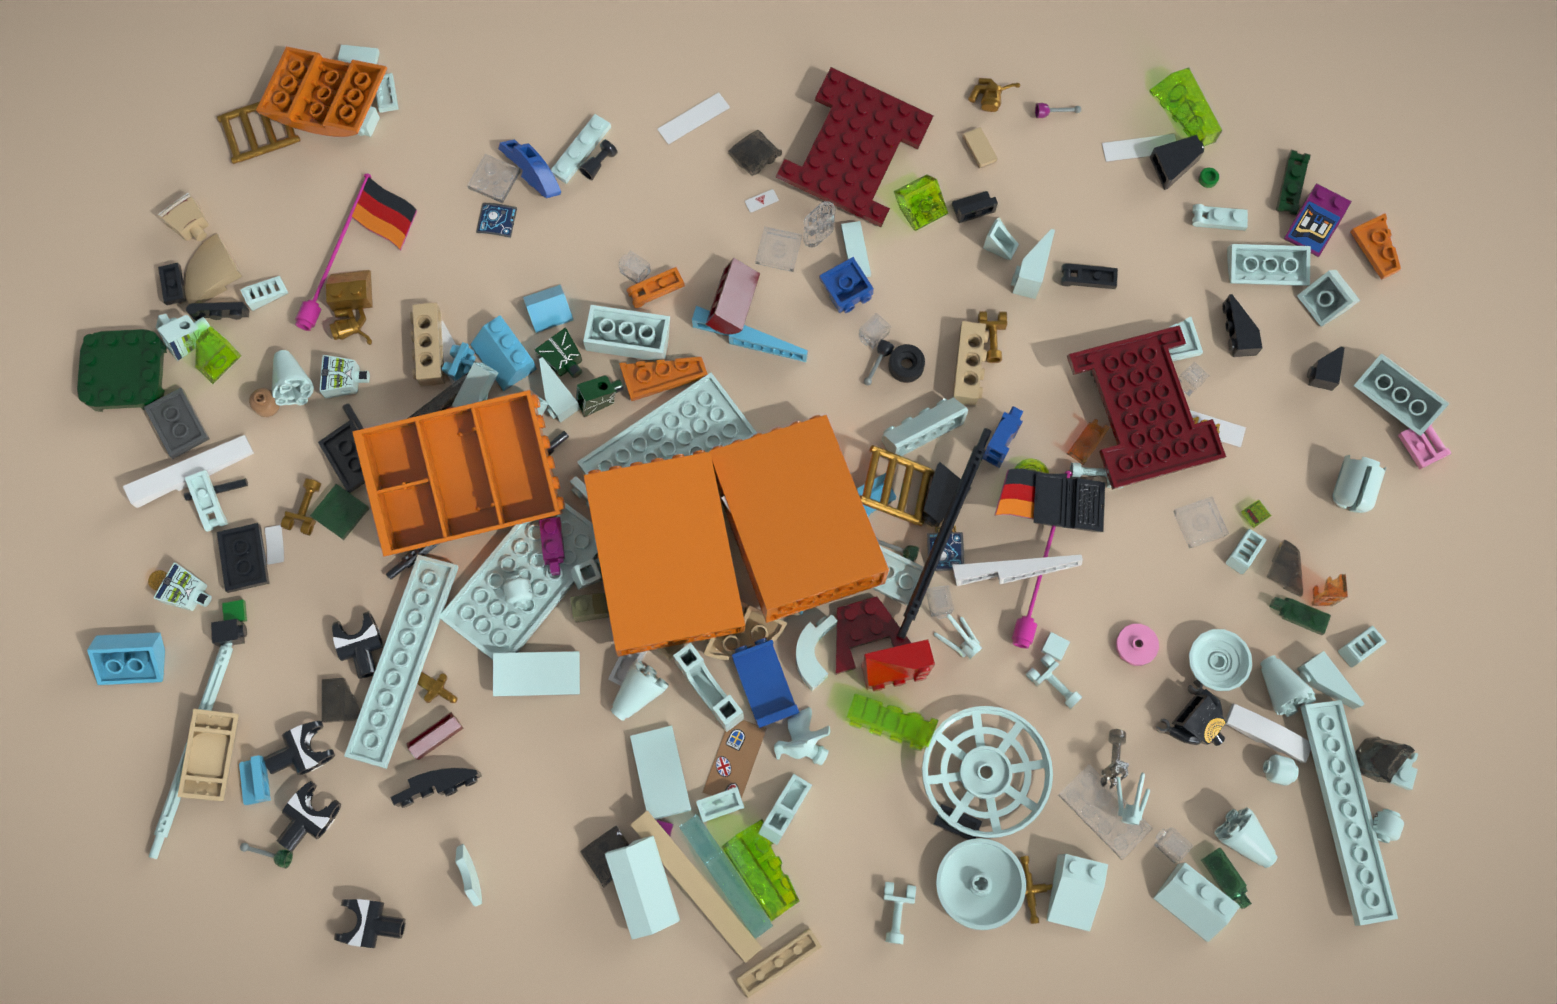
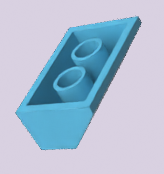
M501 315L485 324L470 344L485 365L499 372L495 380L503 391L537 370L533 359Z
M160 632L97 635L87 649L98 685L163 681L165 647Z

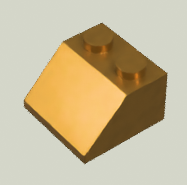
M370 270L330 274L326 282V302L333 312L335 309L352 308V310H356L359 307L363 309L373 308Z

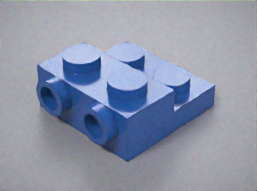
M854 257L819 275L820 281L829 293V298L839 313L843 311L848 313L855 308V304L859 302L864 304L872 299L871 295H873L874 288Z

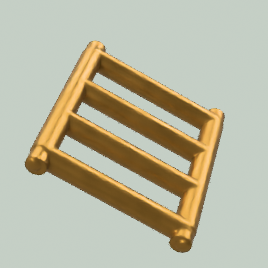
M260 101L217 116L218 121L222 122L233 155L231 157L233 164L300 142V137L295 134L293 127L284 124L288 138L277 141L270 118L260 114L270 144L259 147L248 114L256 111ZM237 117L241 118L251 147L250 151L241 154L229 121Z
M871 445L869 449L872 452L863 494L860 496L862 504L909 523L923 526L922 514L929 481L935 471L898 454ZM879 457L888 459L889 462L880 502L870 497ZM898 463L905 466L906 469L896 509L889 506L888 501L896 464ZM915 470L923 475L915 512L912 515L905 512L913 471Z

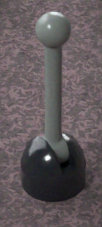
M880 340L877 346L879 357L868 378L864 379L865 385H871V379L882 357L892 353L894 349L892 343Z

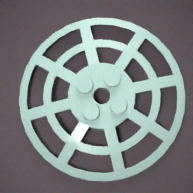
M976 706L953 714L934 731L923 755L922 780L932 807L950 826L974 837L999 838L1024 829L1041 813L1052 789L1053 768L1049 750L1043 738L1028 721L1016 713L1003 708ZM981 714L999 715L1015 722V725L1009 733L996 728L982 727ZM972 715L973 729L961 733L953 741H950L942 734L955 721ZM1022 729L1028 732L1041 752L1042 760L1029 762L1024 748L1015 739ZM983 734L995 735L1004 740L998 748L985 746ZM975 735L976 748L972 749L969 753H965L957 746L964 739ZM938 741L946 748L941 761V774L928 776L929 757L935 742ZM1010 745L1016 749L1022 759V763L1011 765L1005 755ZM952 753L962 762L959 772L947 774L948 761ZM984 766L989 767L992 771V775L988 779L983 778L980 774V769ZM1044 768V788L1038 803H1035L1026 797L1031 784V770ZM1024 772V783L1020 792L1010 786L1012 773ZM949 782H962L967 792L961 801L954 795ZM943 784L947 796L956 806L950 817L937 803L930 785ZM1005 792L1015 799L1010 805L997 811L995 797ZM974 796L986 799L988 812L977 811L968 807ZM1020 804L1032 811L1020 823L1001 830L999 817L1012 812ZM963 812L977 818L990 819L992 831L973 830L962 826L957 821Z

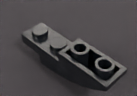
M467 768L433 770L407 779L410 788L390 798L394 806L405 808L412 805L414 799L433 795L435 789L440 795L445 794L446 797L458 792L457 788L463 785L468 787L477 783V779L482 777V775L477 770Z

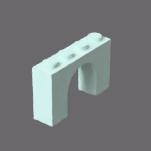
M482 362L473 363L452 406L459 407L487 400L488 393L499 372ZM538 397L541 406L537 408L538 414L542 416L549 403Z
M691 643L673 655L678 668L726 732L744 720L741 708L731 695L727 696L705 666L704 659Z

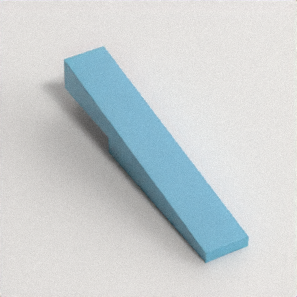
M699 306L695 308L692 318L693 328L729 336V344L802 362L807 361L808 350L746 325L737 334L720 333L705 325L710 311Z

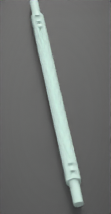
M232 643L220 646L198 708L200 710L212 711L233 652ZM187 742L154 832L156 836L148 856L150 858H158L164 838L168 837L181 799L177 795Z

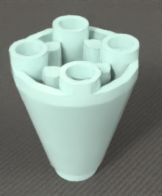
M280 350L276 352L273 358L272 397L275 398V403L280 406L306 404L308 398L313 393V383L289 351Z
M1275 655L1264 659L1260 663L1268 693L1277 715L1285 714L1286 717L1292 716L1298 712V707L1303 704H1311L1316 700L1312 688L1283 661L1277 659Z
M636 659L624 678L612 704L611 712L624 721L626 717L629 718L661 695L668 688L669 684L662 678L658 679L656 677L657 671L649 665L645 666Z
M1248 807L1239 811L1235 809L1229 811L1225 816L1227 820L1215 830L1214 834L1223 844L1264 868L1272 866L1278 856L1275 854V849L1253 811Z

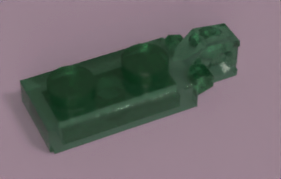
M1275 597L1269 606L1280 611L1279 615L1282 616V619L1319 635L1325 634L1331 617L1328 613L1287 597L1284 600Z
M1221 847L1201 859L1224 894L1233 901L1235 900L1241 909H1245L1252 904L1245 894L1248 892L1247 884Z

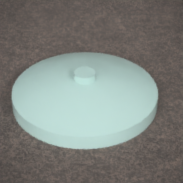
M970 839L957 844L945 855L937 872V893L944 910L957 923L970 929L991 930L1006 924L1017 914L1025 898L1026 878L1021 863L1011 850L990 839Z

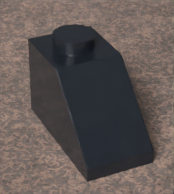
M1345 347L1337 348L1309 367L1307 372V378H1309L1308 386L1333 391L1339 385Z

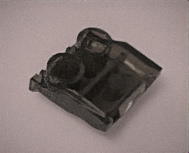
M756 130L736 143L728 151V154L740 167L753 176L758 174L766 164H772L778 156L780 157L782 150L776 148L761 131Z
M1380 737L1365 739L1355 751L1361 775L1376 782L1390 783L1399 768L1415 750L1407 744H1399L1381 739Z
M617 825L580 851L603 888L608 886L607 884L613 880L605 854L608 851L630 845Z

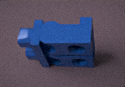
M1012 406L1009 414L1004 412L986 448L983 460L998 468L1001 467L1010 449L1007 446L1015 438L1023 422L1020 420L1023 414L1022 410Z

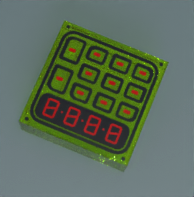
M1257 500L1241 511L1253 529L1272 516L1260 500Z

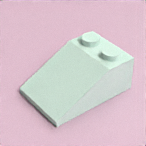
M1051 229L1025 256L1021 266H1016L1011 286H1014L1013 294L1036 299L1043 282L1055 232L1054 229Z
M1058 854L1046 921L1090 931L1105 887L1108 864L1068 854Z

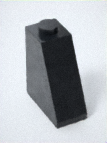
M1197 135L1153 149L1150 160L1164 190L1170 188L1200 160L1204 153V145Z
M941 462L937 464L922 514L923 520L929 526L936 528L942 525L961 480Z

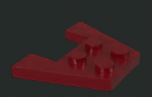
M878 596L837 608L836 675L856 669L851 648L889 637L893 647L911 643L907 636L905 639L897 637L900 626Z

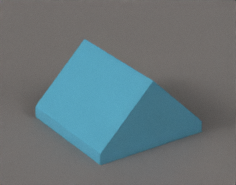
M561 284L523 297L536 333L573 321Z

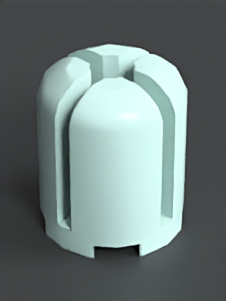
M1347 455L1344 457L1332 494L1333 501L1343 509L1350 507L1349 511L1368 512L1375 506L1386 467H1379L1380 462L1367 457L1356 460L1350 459L1351 455Z

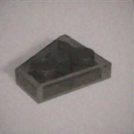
M322 679V722L356 721L361 709L357 704L355 696L350 691L346 679Z

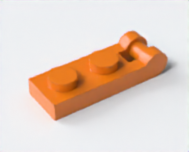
M674 267L632 285L626 291L629 297L633 299L632 304L634 308H640L647 302L684 287L685 283L677 267ZM644 291L645 294L640 296L639 292Z

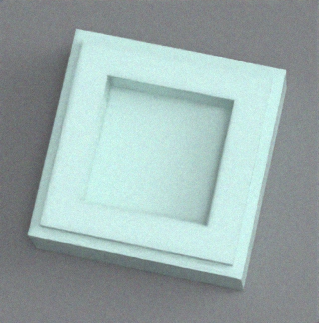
M1051 632L1041 652L1044 654L1048 653L1054 659L1061 661L1070 641Z

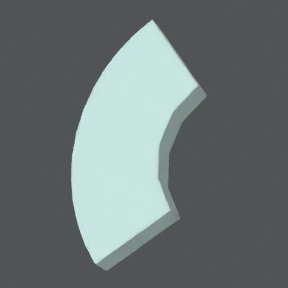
M462 844L456 849L455 862L463 879L464 892L473 906L476 907L482 904L480 883L473 861L465 845Z

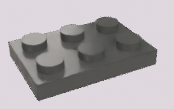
M181 387L144 407L172 459L210 439L185 391Z

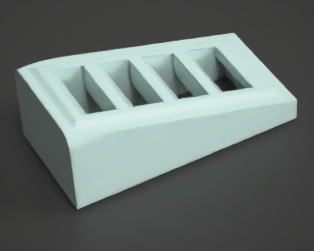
M280 276L240 290L252 311L288 294ZM277 284L280 290L276 291L273 285ZM270 288L272 293L268 294L266 289ZM262 291L264 296L260 297L259 292Z
M1249 528L1227 559L1226 565L1238 573L1244 574L1267 539ZM1247 538H1249L1250 540H1252L1253 542H1255V543L1258 544V545H1257V546L1254 545L1253 543H1251L1250 541H1248Z
M1372 625L1338 650V653L1350 667H1354L1384 645L1386 640ZM1367 635H1369L1374 640L1376 645H1374V643L1369 639Z

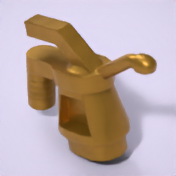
M979 78L978 84L982 85L974 86L968 100L974 103L979 94H984L981 100L982 110L996 112L1001 106L1002 91L1011 87L1019 88L1021 85L1020 83H1011L1001 87L991 78Z
M362 307L358 308L361 316L358 322L355 319L352 308L334 310L335 317L349 316L350 318L335 320L334 323L329 324L334 340H344L353 334L359 333L367 339L368 345L372 344L370 337L360 330L367 320Z

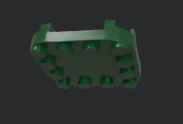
M144 329L100 331L85 335L79 358L77 383L79 400L98 412H103V409L142 408L145 410V406L164 396L165 390L162 388L164 353H167L166 345L155 332Z

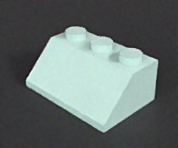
M1186 862L1179 863L1153 898L1206 942H1209L1229 923L1240 907Z

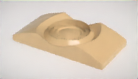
M193 709L177 797L224 801L239 714Z

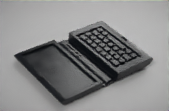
M1036 473L1033 523L1091 532H1104L1105 482Z

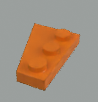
M1386 213L1350 231L1381 280L1397 273L1401 269L1396 248L1392 245L1391 230L1388 229L1386 223Z

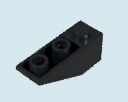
M1229 294L1222 304V310L1226 314L1227 319L1225 328L1229 332L1230 337L1228 342L1229 350H1232L1233 357L1257 356L1263 348L1260 330L1233 294Z

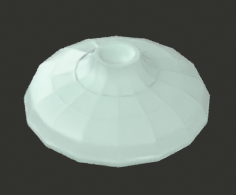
M1212 629L1204 632L1193 642L1189 652L1190 667L1194 676L1208 688L1216 691H1230L1240 687L1249 678L1252 669L1251 652L1247 644L1235 633L1225 629Z

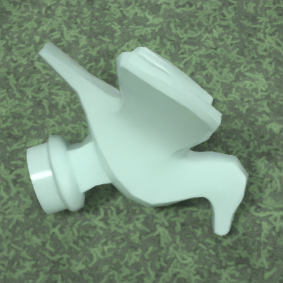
M808 707L788 719V731L792 741H778L775 743L774 752L777 760L780 759L783 753L794 759H801L805 756L810 757L814 764L820 766L826 760L829 750L825 749L824 746H817L815 744L819 739L830 734V726L811 732L809 726L812 709Z

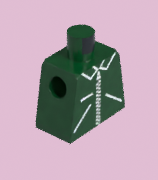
M563 328L534 349L539 359L543 357L558 376L561 377L567 372L572 378H577L581 375L582 369L578 364L582 362V357L566 328Z
M606 375L577 384L576 401L583 416L587 417L612 405L615 394L623 391L624 387L620 379L610 382Z

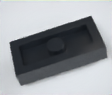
M173 263L158 267L164 303L171 305L186 301L181 265Z

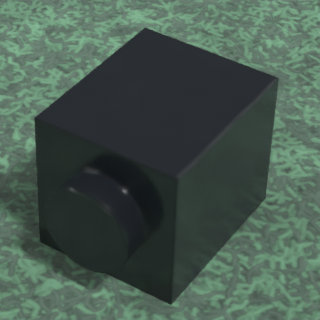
M231 619L211 622L212 643L220 647L228 643L233 645L245 644L247 627L240 620Z

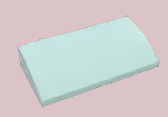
M1231 244L1227 247L1230 284L1310 286L1311 246Z

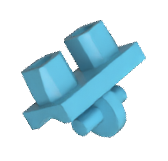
M462 342L461 346L452 345L450 355L455 359L453 363L445 362L442 367V371L460 384L464 375H468L476 359L474 356L475 352L469 348L468 343Z

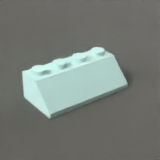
M591 305L583 340L585 349L591 352L652 361L664 360L668 347L670 316Z
M1380 354L1354 384L1357 389L1420 436L1450 404L1384 354Z
M954 397L949 400L945 398L939 401L936 407L922 410L915 418L908 417L901 422V425L887 428L881 441L888 451L904 456L963 425L968 413L967 407Z

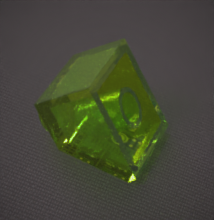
M928 174L894 191L899 208L914 231L949 214L938 180Z
M211 326L204 330L196 340L195 368L212 384L241 357L240 353L230 342Z

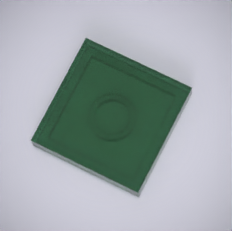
M335 484L310 517L344 541L370 508L345 489Z

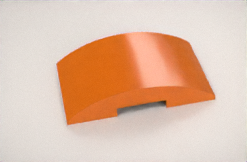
M286 46L256 111L279 123L314 134L333 137L356 135L363 124L387 67L353 59L351 63L323 58L317 52Z

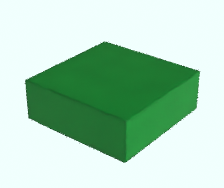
M245 600L222 603L223 620L238 619L241 622L247 621Z

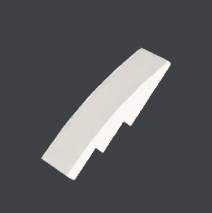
M1236 704L1231 705L1226 718L1227 725L1255 742L1264 743L1275 751L1285 753L1300 763H1306L1311 751L1308 740L1257 713Z

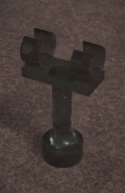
M1121 729L1109 731V742L1113 744L1111 764L1102 770L1101 775H1104L1101 778V785L1104 787L1109 780L1111 782L1110 789L1117 784L1116 777L1119 774H1122L1121 781L1128 776L1127 768L1129 763L1120 760L1121 745L1126 743L1127 736L1126 732Z

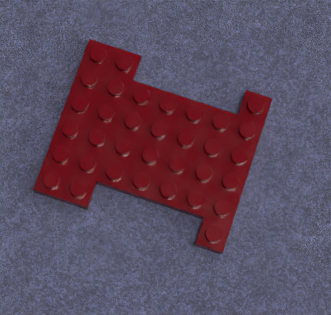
M830 67L814 101L831 108L803 166L784 159L776 178L882 227L890 208L874 201V196L900 142L918 150L934 115Z
M1180 325L1067 355L1073 375L1092 370L1117 445L1101 449L1099 453L1112 490L1227 457L1214 420L1211 419L1195 424L1169 352L1171 349L1182 347L1186 344Z

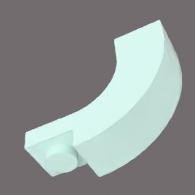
M830 615L828 618L826 616L821 618L816 623L817 628L810 622L803 629L797 642L796 666L802 680L811 691L828 677L826 670L817 661L814 649L817 642L837 625V620L833 615Z

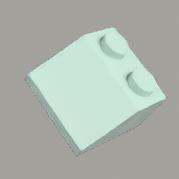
M1329 270L1297 295L1321 327L1342 315L1360 301L1337 270Z

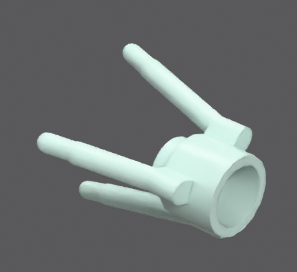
M947 614V618L965 640L961 644L962 649L938 633H934V636L957 651L963 658L967 655L971 659L982 649L979 645L980 642L976 639L963 617H960V621L969 637L950 614Z
M1145 773L1140 775L1134 805L1126 804V808L1123 807L1120 777H1116L1118 816L1122 817L1121 822L1139 825V822L1142 821L1143 811L1150 794V789H1146L1139 807Z

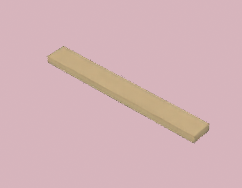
M648 810L631 824L641 838L654 836L662 864L745 963L762 949L761 945Z

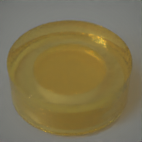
M163 570L154 571L148 579L150 588L158 591L167 572Z

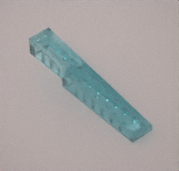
M695 814L679 826L753 937L756 939L770 929L773 924L698 814Z

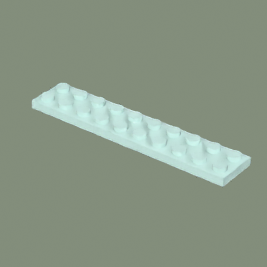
M417 555L344 757L387 769L437 630L440 614L444 610L459 567L456 564Z
M1342 700L1302 705L1300 707L1355 926L1398 919L1377 835L1373 830L1374 823Z

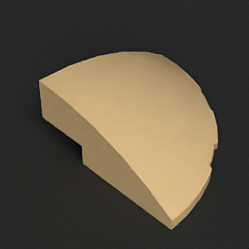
M217 233L207 239L197 249L187 266L184 285L187 301L189 304L204 303L226 291L228 284L242 277Z
M741 601L745 621L744 632L709 639L703 654L716 659H733L731 655L735 654L734 649L745 645L749 649L756 646L755 641L767 638V641L773 640L774 642L785 629L787 622L777 619L766 623L760 609Z

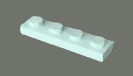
M594 114L552 167L551 171L554 177L567 184L578 170V167L583 164L609 131L611 123Z

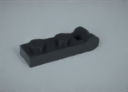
M1079 264L1062 265V286L1074 285L1116 289L1118 268ZM1071 273H1077V277H1072Z
M243 302L191 303L186 307L187 313L195 321L202 317L212 320H221L222 318L239 320L242 317H249V309Z

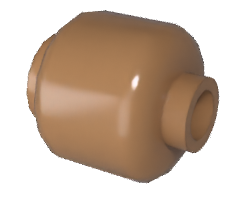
M267 388L256 389L249 398L250 407L261 417L273 416L279 410L280 405L275 403L272 391Z

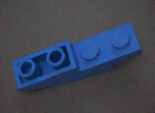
M515 139L500 142L498 149L523 170L521 177L530 186L535 188L545 198L561 195L558 182L549 166L529 143L521 145Z

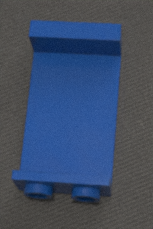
M767 638L755 641L756 646L749 649L746 645L734 649L735 654L731 655L758 728L800 713L797 704L793 700L775 652L773 640L767 641Z

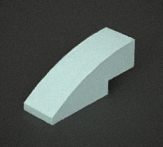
M793 774L758 834L778 845L812 784Z

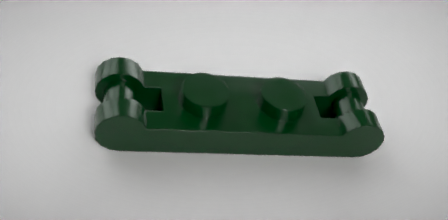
M1290 150L1276 207L1277 211H1288L1289 214L1296 216L1300 206L1299 202L1311 154H1299L1296 150ZM1299 161L1301 163L1300 165L1294 164V162Z

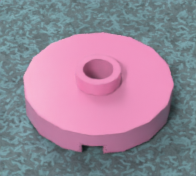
M1131 624L1126 626L1117 636L1116 650L1123 661L1125 660L1133 666H1143L1150 663L1157 656L1159 640L1155 632L1148 626ZM1135 641L1141 643L1140 648L1135 645Z

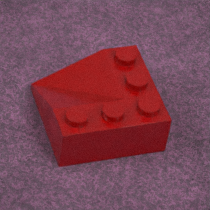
M929 639L866 653L864 654L861 668L867 690L872 689L875 692L885 689V686L893 684L894 687L906 684L905 681L914 679V682L927 679L926 676L930 674L935 662Z

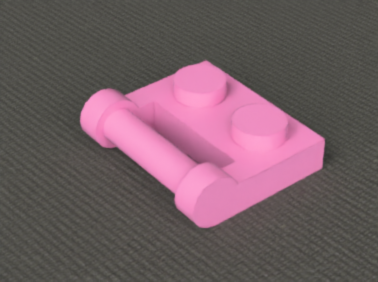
M1431 425L1425 432L1439 453H1436L1424 433L1420 436L1409 428L1398 435L1419 469L1452 454L1449 448L1446 449Z

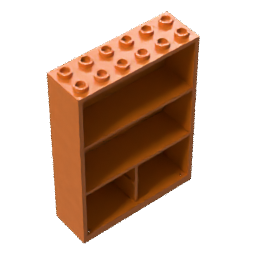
M531 390L352 431L383 557L563 514L562 509H565L563 497L558 495L557 489H560L558 476L553 475L552 469L555 468L553 456L548 454L547 449L551 447L548 436L543 434L542 428H546L543 415L538 414L537 408L541 407L538 395L534 394Z
M827 414L823 416L815 415L804 422L796 421L784 428L777 427L765 434L757 433L749 439H738L729 445H719L709 451L711 453L718 493L766 623L885 584L889 568ZM725 496L729 509L727 508L721 497Z
M699 450L689 456L678 454L672 456V459L656 458L651 460V463L634 462L629 467L613 466L608 471L591 470L588 474L584 475L613 639L618 657L744 632L745 621L710 452Z

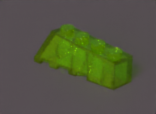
M1189 67L1171 73L1149 90L1152 96H1156L1160 100V105L1164 109L1167 108L1172 114L1173 120L1181 124L1184 128L1183 131L1188 137L1197 135L1204 146L1217 141L1222 129Z
M855 693L845 721H848V725L861 729L862 726L870 729L869 733L881 737L884 734L889 736V740L901 744L903 741L910 744V748L922 751V749L929 747L939 720L931 718L930 721L924 720V717L916 712L904 714L900 707L887 705L886 708L883 707L881 701Z
M763 819L736 834L721 847L772 922L800 901L789 876L784 874L781 869L783 863L780 857L775 855L771 847L773 842L758 834L764 824Z

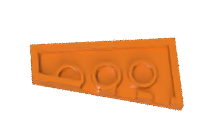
M702 357L677 358L671 361H665L664 359L657 360V362L638 361L631 364H626V362L619 363L631 401L698 381L708 375Z

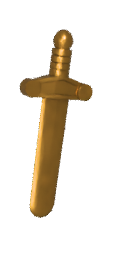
M421 672L417 684L428 691L424 696L426 703H430L438 695L450 703L457 702V697L444 689L445 682L448 679L446 674L442 673L437 680H434Z

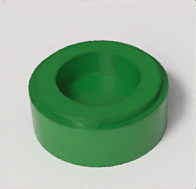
M1210 167L1203 169L1198 178L1199 183L1206 188L1214 187L1219 181L1218 171Z

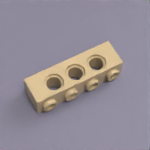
M437 302L413 305V312H410L411 324H414V331H411V339L415 345V349H412V359L415 361L416 367L412 370L413 378L417 380L420 386L445 384L444 372L442 371L444 361L441 310ZM430 324L427 328H422L423 325ZM426 342H431L429 346L423 347ZM426 361H432L428 366H423Z
M962 321L960 326L952 398L954 397L962 404L976 406L978 399H982L983 387H980V380H984L985 374L982 362L986 361L987 350H983L984 343L988 342L989 332L985 331L986 324ZM968 343H975L977 347H970ZM972 361L975 363V366H969L966 362ZM969 379L974 384L968 385L964 382V380Z

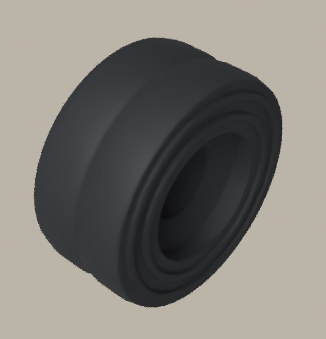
M900 345L890 355L889 371L900 382H913L924 371L925 357L922 351L914 345ZM909 359L912 362V366L905 368L901 365V361Z

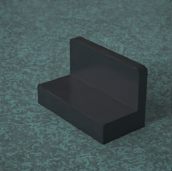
M988 191L952 202V207L959 223L995 213L998 205L996 197L990 198Z

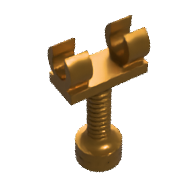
M979 311L978 323L986 324L985 330H989L990 350L987 351L986 361L988 363H999L1002 361V351L998 350L997 330H1006L1007 312L999 311L998 321H987V311Z
M305 478L303 487L306 489V492L299 507L300 509L297 514L285 511L281 527L291 530L294 526V520H299L303 522L300 532L310 536L316 521L313 518L306 517V513L312 499L311 497H313L314 492H319L321 483Z

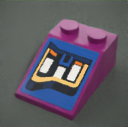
M1316 183L1306 197L1284 240L1296 246H1311V254L1319 257L1352 201Z

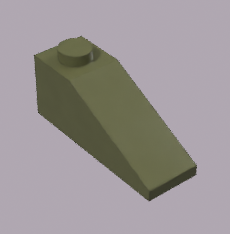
M605 593L570 597L572 614L576 623L609 617Z

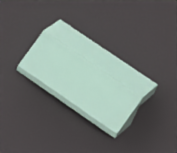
M654 836L635 840L629 846L611 850L605 854L632 940L652 935L680 921Z

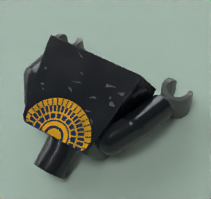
M1194 680L1193 683L1198 689L1193 688L1191 685L1188 686L1189 693L1193 694L1194 697L1172 722L1174 726L1171 727L1166 719H1161L1160 722L1165 723L1167 728L1161 729L1156 726V730L1159 733L1169 732L1171 737L1186 744L1199 745L1202 743L1208 745L1212 742L1215 746H1219L1225 740L1220 731L1226 724L1221 702L1210 691L1204 690L1202 688L1203 684L1199 680Z

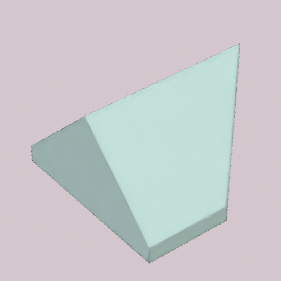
M999 217L994 221L986 237L983 249L1011 260L1019 244L1008 232Z

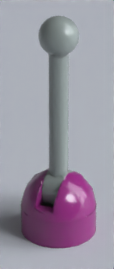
M1036 103L1035 116L1036 118H1045L1050 112L1080 113L1081 107L1049 108L1046 103Z

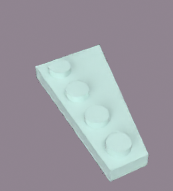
M1192 317L1170 326L1180 325L1186 341L1184 346L1169 350L1172 361L1202 355L1203 350Z

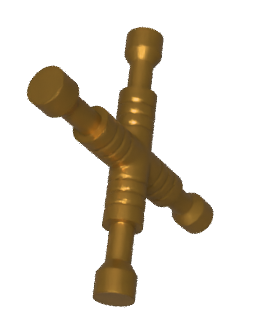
M1022 856L1020 861L1023 864L1026 878L1025 895L1031 912L1030 923L1036 924L1040 922L1036 914L1035 894L1052 890L1053 884L1033 885L1032 874L1029 872L1028 866L1029 856Z

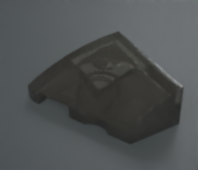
M1283 540L1279 543L1272 559L1273 563L1267 578L1283 585V589L1301 597L1303 595L1300 551L1292 543Z

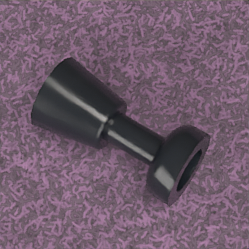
M606 139L600 143L602 151L596 157L589 158L578 167L579 171L591 181L601 168V162L607 156L614 157L618 153L616 147Z

